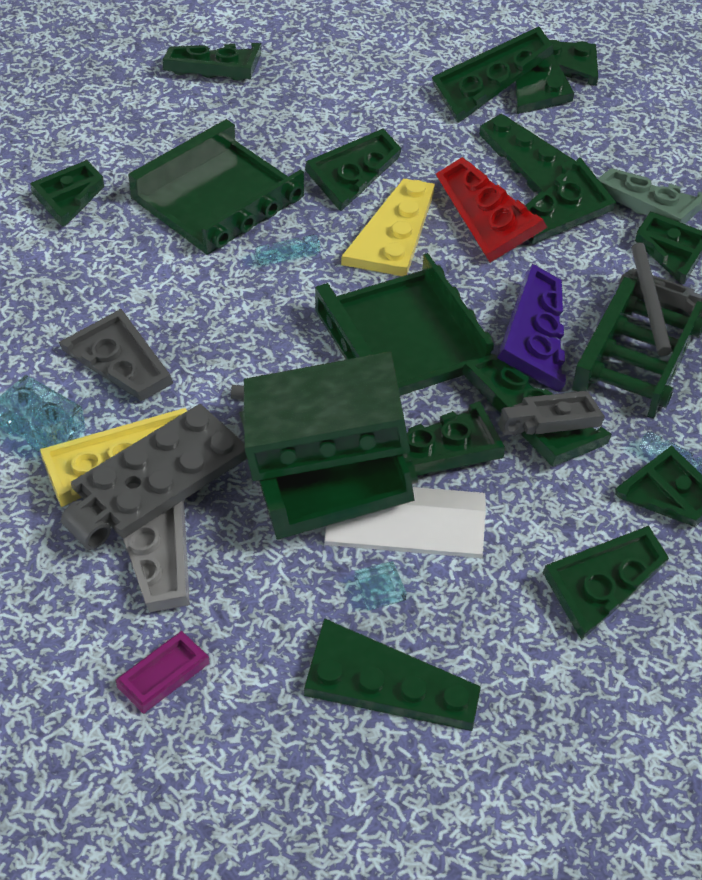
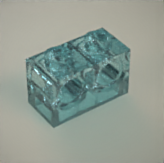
M28 375L23 376L0 396V427L7 434H15L27 441L37 452H40L42 448L77 439L86 431L83 410L80 405Z

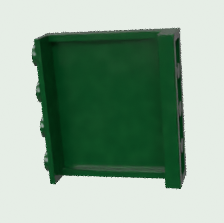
M227 119L128 174L131 199L206 255L218 248L224 247L229 241L242 233L249 232L260 222L273 217L278 211L292 203H296L304 196V171L300 169L288 177L235 140V124Z
M428 253L423 254L422 271L336 296L328 283L315 287V312L345 360L391 352L400 396L463 376L462 372L466 362L487 356L494 350L491 335L487 331L484 332L477 322L474 311L466 307L461 300L458 289L455 286H451L445 277L442 267L436 265Z
M391 352L245 378L244 441L252 480L259 481L410 453Z
M240 411L239 414L244 430V411ZM406 453L259 480L276 539L279 540L415 501L412 484L418 483V477L413 461H405L404 458H407Z

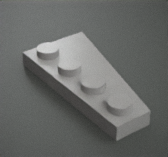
M130 483L126 486L134 489L139 487L140 484ZM183 500L123 539L149 612L190 605Z

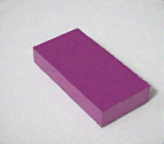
M180 631L116 679V686L144 714L209 665V656L183 631Z

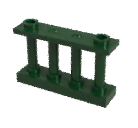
M624 277L576 366L572 390L576 392L587 391L591 383L598 384L601 381L652 399L647 417L654 419L660 406L667 408L674 390V387H671L670 384L692 338L699 339L701 336L702 317L700 316L702 313V302L697 301L690 317L661 308L665 324L683 329L679 339L668 336L673 353L669 361L666 362L617 345L616 340H614L615 337L621 338L624 335L656 346L652 330L629 323L628 318H626V315L633 316L634 313L648 318L645 302L640 301L639 296L634 295L637 281ZM613 358L660 374L661 378L658 384L654 385L607 369L602 362L604 359L609 361Z

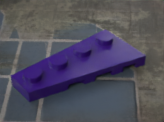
M532 264L525 274L497 358L549 388L560 392L566 385V375L562 374L565 351L561 349L564 325L560 323V315L563 312L562 280Z

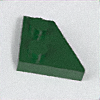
M650 211L636 233L635 241L643 243L649 255L679 283L685 284L702 257V230Z

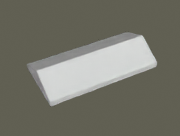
M413 487L415 501L326 526L324 545L482 558L486 515L485 493Z

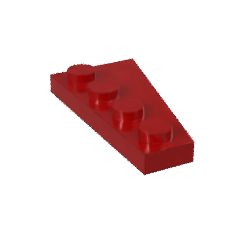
M463 157L436 173L438 180L489 263L547 228L541 217L537 214H532L519 200H514L507 194L505 189L491 182L487 175Z

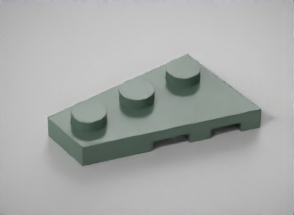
M613 168L598 178L615 202L631 208L637 214L648 215L651 211L685 224L702 209V192L699 191L697 197L681 193V186L669 184L668 187L651 185V180L647 177Z

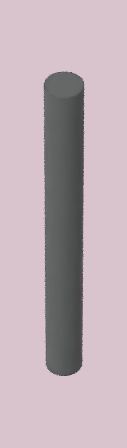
M636 243L631 247L657 353L659 356H667L672 352L646 248L643 243Z

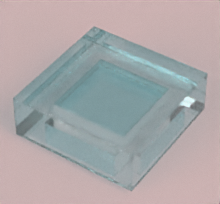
M393 561L355 570V581L367 610L406 601V590Z

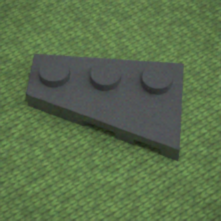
M122 309L59 342L64 352L140 401L173 384L170 373Z

